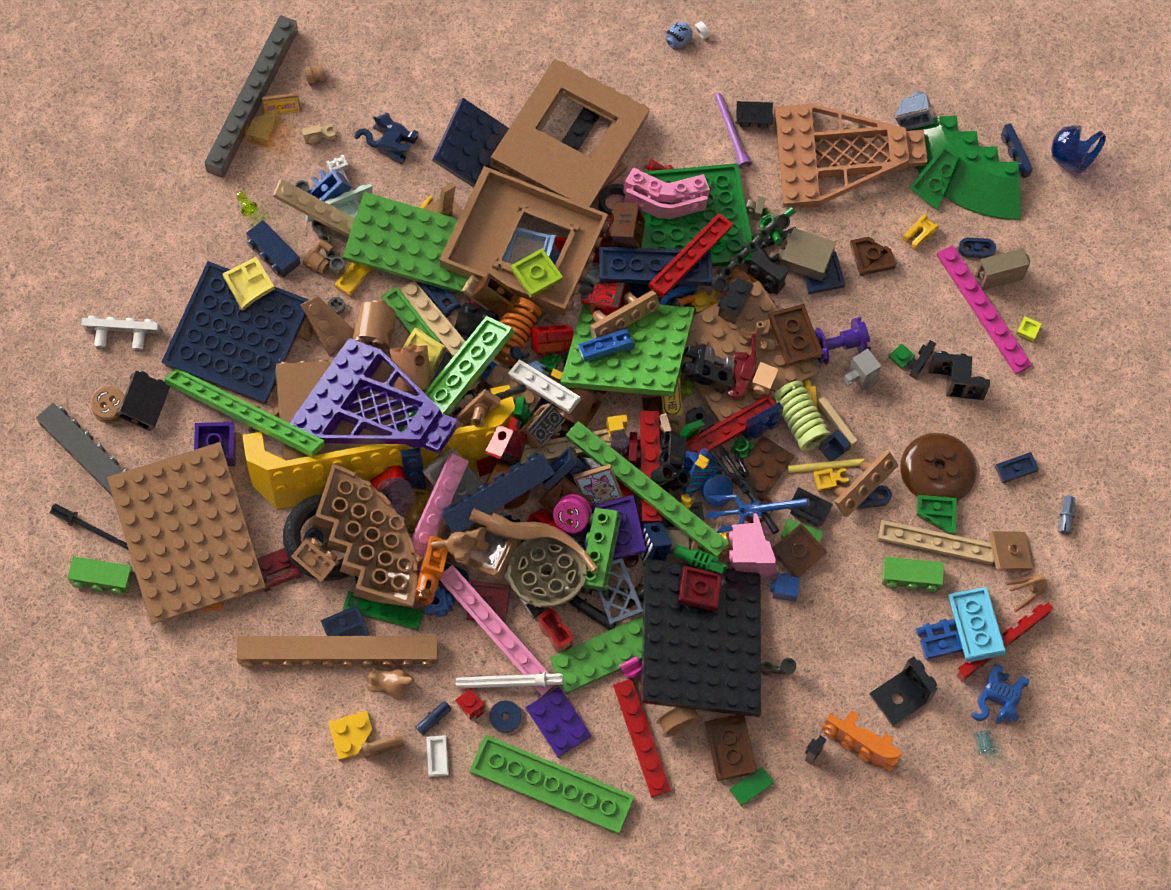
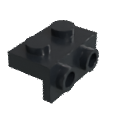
M736 101V123H740V127H750L751 124H758L759 128H769V124H773V102Z
M798 487L792 500L808 498L810 505L789 508L791 510L790 514L798 518L801 516L807 518V522L817 527L818 524L822 526L833 503Z

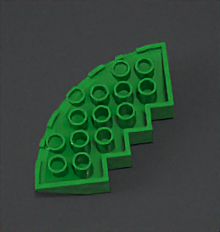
M957 116L934 117V124L906 130H924L927 165L944 144L960 156L944 197L956 203V205L980 215L1006 220H1021L1018 161L999 162L997 146L979 147L977 131L959 132ZM926 166L915 167L918 170V173L921 174V172L925 169Z

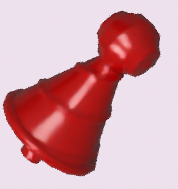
M652 158L649 164L645 165L648 171L674 169L672 165L664 167Z

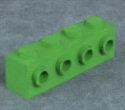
M595 508L594 513L590 516L591 530L586 536V544H588L586 552L599 570L593 574L587 567L583 588L607 591L621 521V515L618 511Z

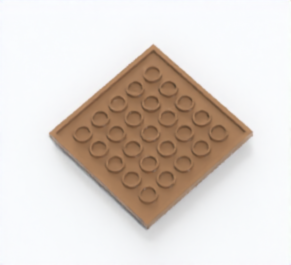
M756 281L753 283L752 295L735 324L718 316V303L694 315L687 347L689 345L698 347L702 343L706 347H712L715 355L723 359L726 356L733 358L737 352H747L751 355V340L744 339L739 330L744 327H750L755 332L757 322L769 319L768 314L778 311L760 282ZM772 326L767 335L761 336L767 340L768 347L765 350L756 348L755 374L760 362L778 369L769 392L771 397L779 388L793 381L804 382L818 374L819 370L812 360L786 366ZM684 356L682 366L686 361L692 362V359ZM735 363L733 364V367H732V370H731V371H733L732 381H731V387L735 386V381H734V370H735V366H736ZM696 381L693 382L718 422L725 420L767 396L765 394H757L753 389L749 388L745 398L737 401L728 396L727 390L722 394L716 392V388L699 384Z

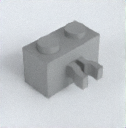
M869 349L852 358L848 374L844 376L845 379L843 380L847 387L856 382L862 390L865 387L869 389L877 383L876 380L879 376L881 365Z

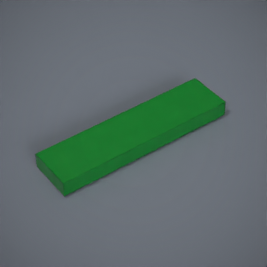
M348 591L343 611L358 605L362 616L416 631L419 630L424 614L423 611L401 605L369 601L353 596L354 592Z

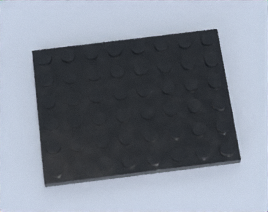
M646 558L644 562L641 703L760 717L761 575L759 573L726 569V572L722 574L717 611L678 603L682 569L684 566L696 567L687 563Z

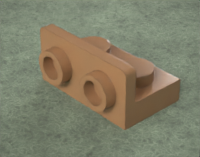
M306 538L291 557L320 582H323L340 562L336 560L338 557L333 552L322 548L323 544L318 539Z

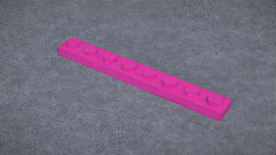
M952 245L938 252L936 256L1014 374L1016 375L1030 368L1032 363L954 246Z

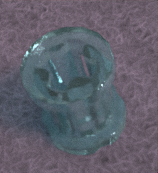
M991 730L979 731L973 735L978 743L979 755L996 751L990 738Z

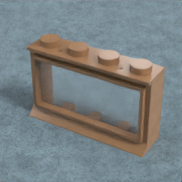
M446 522L438 538L447 540L452 534ZM475 522L461 532H468L471 527L478 529L484 525ZM487 531L484 535V541L489 543L488 549L471 551V558L467 561L456 560L448 550L446 561L454 564V562H457L467 570L475 569L481 575H491L498 582L502 583L512 553L522 541L520 539L495 535Z

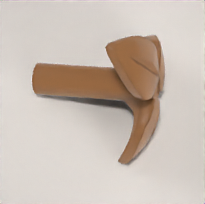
M769 319L758 321L755 332L750 327H744L739 330L741 336L748 341L751 340L752 334H755L756 348L761 350L767 349L768 342L761 336L767 335L770 331L771 323Z

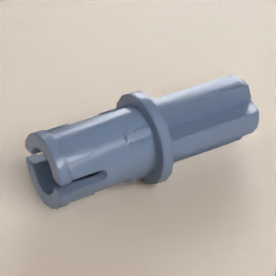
M1068 495L1064 497L1062 512L1059 514L1061 516L1059 533L1064 534L1066 526V534H1071L1072 520L1075 518L1073 513L1076 500L1073 496Z

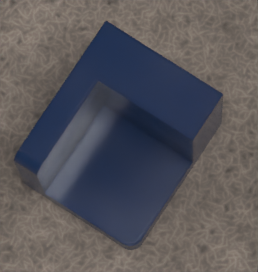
M837 430L820 443L819 450L829 461H834L849 450L850 443Z

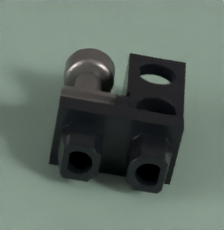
M702 343L698 347L692 345L686 347L684 356L692 359V362L686 361L683 364L682 373L689 376V381H696L699 384L716 388V392L722 394L731 387L733 374L731 370L734 358L726 356L723 359L716 356L712 347H706Z

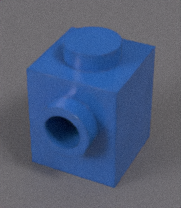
M788 573L777 574L776 580L771 581L770 592H773V598L796 602L800 578L792 577Z

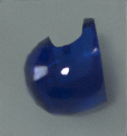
M1070 125L1063 127L1057 132L1052 141V159L1069 171L1077 173L1085 171L1096 159L1105 144L1106 135L1103 131L1097 132L1086 141H1080L1081 126ZM1100 138L1094 150L1090 153H1087L1089 149L1092 147V145Z

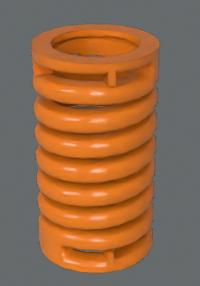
M518 297L514 308L502 316L500 322L512 327L515 333L498 353L499 356L505 359L496 355L493 360L507 366H514L517 363V359L511 357L510 350L514 346L520 347L521 351L525 348V343L528 342V337L531 336V328L537 324V319L542 315V310L538 305L526 298Z

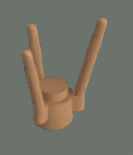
M1041 573L1036 576L1031 575L1005 582L1006 585L1022 583L1009 588V591L1028 586L1031 592H1035L1014 608L1015 612L1035 597L1043 594L1042 589L1048 586L1045 576Z

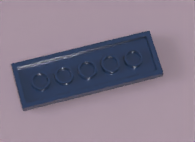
M599 247V282L649 284L682 250ZM711 251L676 285L711 286Z

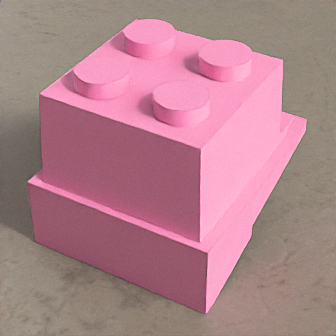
M754 514V523L733 525V532L729 533L732 548L729 552L731 566L735 568V571L759 573L761 577L776 578L777 574H779L770 541H766L764 534H772L768 526L761 527L757 514Z

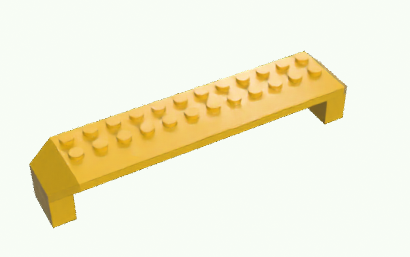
M510 386L490 388L491 393L495 395L510 389ZM513 397L501 400L500 404L484 418L482 427L471 425L457 428L440 454L420 448L423 468L454 447L463 459L469 461V468L473 472L478 471L476 461L490 456L485 454L497 427L500 425L508 428L511 418H515ZM262 432L243 435L246 462L252 486L277 510L296 506L308 497L323 494L332 464L346 468L369 482L393 465L403 467L401 451L415 449L405 444H371L286 461L266 451Z

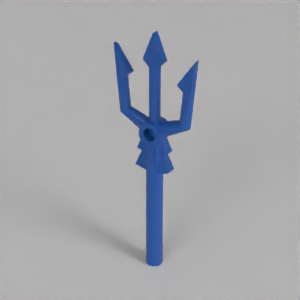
M713 495L709 497L719 503L722 500L735 499L739 508L719 512L713 510L706 514L705 517L717 519L718 516L739 514V524H744L746 516L754 517V514H757L759 517H762L763 512L809 506L810 501L808 498L761 504V501L758 500L755 503L750 502L745 505L738 495ZM724 524L717 533L733 530V525L726 526Z

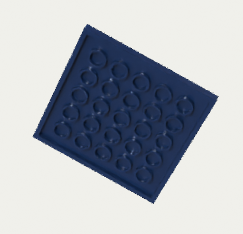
M207 261L162 359V364L182 370L192 376L267 404L276 384V364L286 361L306 316L300 305L309 299L274 286L275 290L262 296L242 311L223 278V273L230 269Z

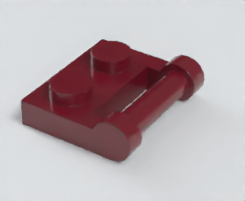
M284 548L257 558L266 587L265 592L271 590V587L294 578H302L301 572L291 563ZM292 567L293 571L275 577L273 579L267 580L266 578L269 575L280 572L287 568Z

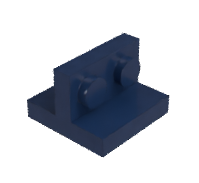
M570 446L550 465L555 474L544 480L543 486L550 490L565 476L576 485L574 474L588 471L590 468L576 456V450Z

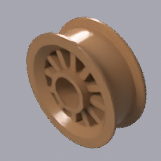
M676 707L659 717L656 723L661 725L664 731L663 737L667 738L692 728L703 719V716L698 715L694 709Z

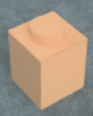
M760 362L750 389H753L757 394L768 395L778 369Z

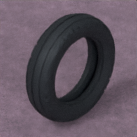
M322 494L308 497L297 504L288 515L283 529V545L289 560L300 572L314 579L317 578L291 556L302 544L301 529L309 518L316 515ZM344 558L337 560L340 562L339 565L334 567L324 581L340 580L350 576L340 572Z

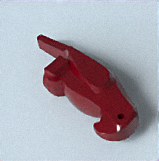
M755 334L751 336V355L747 352H737L734 354L733 358L736 365L734 370L735 386L727 389L728 396L733 400H743L754 379L756 369Z

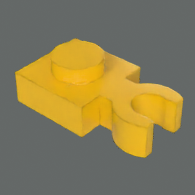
M706 291L695 294V300L690 305L696 307L695 313L698 314L711 307V304L718 303L720 300H716L714 297L720 295V292L713 291L709 296H707Z
M832 468L813 472L817 491L836 489L837 483L847 484L849 478H841L840 476L841 474H846V468L839 469L837 473H833Z

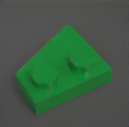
M918 495L916 516L950 535H955L957 498Z

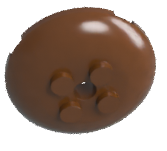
M929 433L914 439L906 447L901 458L900 471L904 484L912 494L916 496L957 498L958 501L965 497L972 489L976 480L977 466L972 452L961 440L945 433ZM935 464L943 465L944 469H937Z

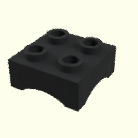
M758 249L750 258L747 275L752 282L759 281L766 292L777 295L786 285L785 278L789 269L785 266L774 264L765 256L762 250Z

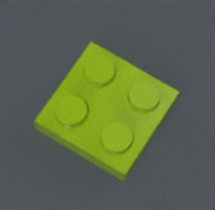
M543 248L510 267L530 298L563 280V276Z

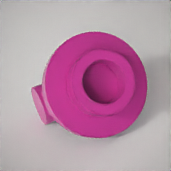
M637 656L619 665L626 678H637L642 672V665Z

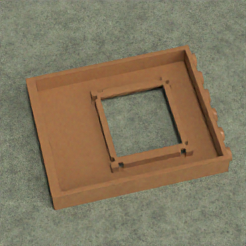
M554 58L492 154L490 166L508 176L592 208L647 120L650 108L643 103L636 102L626 94L615 91L613 87L600 83L596 78H591L583 74L582 71L574 69L565 62ZM563 96L612 122L591 157L541 132Z
M484 166L439 259L440 268L468 279L471 275H474L481 280L490 273L518 293V297L526 298L539 307L565 316L567 310L571 311L574 301L572 299L574 295H578L581 289L579 284L581 279H585L587 276L588 264H592L596 253H593L595 248H599L603 239L601 235L603 232L606 233L610 222L607 221L608 214ZM523 213L570 230V234L555 264L563 276V280L530 298L511 271L510 267L512 264L502 261Z

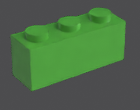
M73 556L67 579L73 587L83 589L84 586H87L97 592H103V589L111 590L113 594L122 595L123 592H129L134 571L131 565Z
M885 557L883 561L882 584L887 585L888 588L904 586L908 590L924 588L927 592H937V590H941L943 585L944 562Z

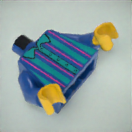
M702 449L700 453L686 452L685 469L691 474L692 481L690 485L681 488L684 493L680 503L687 509L693 503V494L701 490L705 479L713 474L722 475L723 473L722 468L714 460L713 455L706 449Z

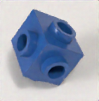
M442 587L437 588L433 600L425 601L423 599L425 614L430 616L436 615V617L448 615L449 611H453L454 597L452 593L443 590Z

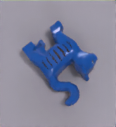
M995 663L988 675L987 685L978 697L977 703L982 712L980 714L971 713V716L977 721L986 720L989 716V708L986 704L988 699L1003 705L998 713L997 724L1001 721L1006 723L1017 722L1019 719L1017 706L1021 701L1022 689L1028 686L1030 679L1021 676L1013 686H1010L1003 682L1008 679L1010 674L1002 673L1004 667Z

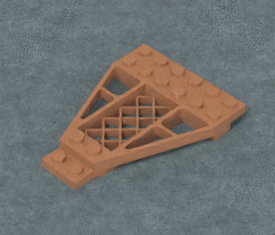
M815 104L775 107L783 207L801 205L802 208L820 207L821 204L891 172L901 171L908 167L927 166L924 130L906 131V128ZM816 112L838 118L839 129L836 131L815 132L812 113ZM842 119L871 126V128L845 130L842 128ZM877 139L884 142L880 149L873 144ZM859 140L866 144L862 150L855 146ZM841 142L848 146L844 151L837 148ZM823 143L829 147L825 153L818 149ZM887 146L889 155L883 151ZM869 147L876 151L872 157L865 153ZM851 149L858 153L853 159L847 155ZM833 150L839 154L835 160L828 156ZM816 153L821 156L818 161H816ZM879 155L886 159L881 163L875 161ZM861 156L868 160L865 164H859L856 161ZM844 158L849 161V164L841 166L838 162ZM824 159L831 163L829 167H822L820 164ZM870 174L848 184L847 175ZM844 176V187L820 196L818 178Z

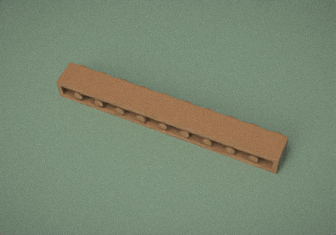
M238 636L237 661L243 667H253L254 664H261L262 667H273L274 664H281L282 667H293L294 664H301L302 667H313V664H321L322 667H333V664H341L342 667H353V664H361L362 667H373V664H381L382 667H393V664H401L402 667H412L413 664H421L422 667H432L433 664H437L438 659L437 636Z

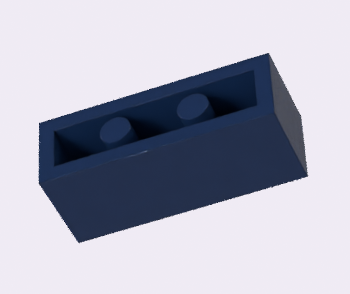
M264 220L246 232L248 246L252 250L256 249L259 252V257L264 262L268 261L271 264L270 267L275 274L278 275L280 273L285 277L301 264L299 256Z

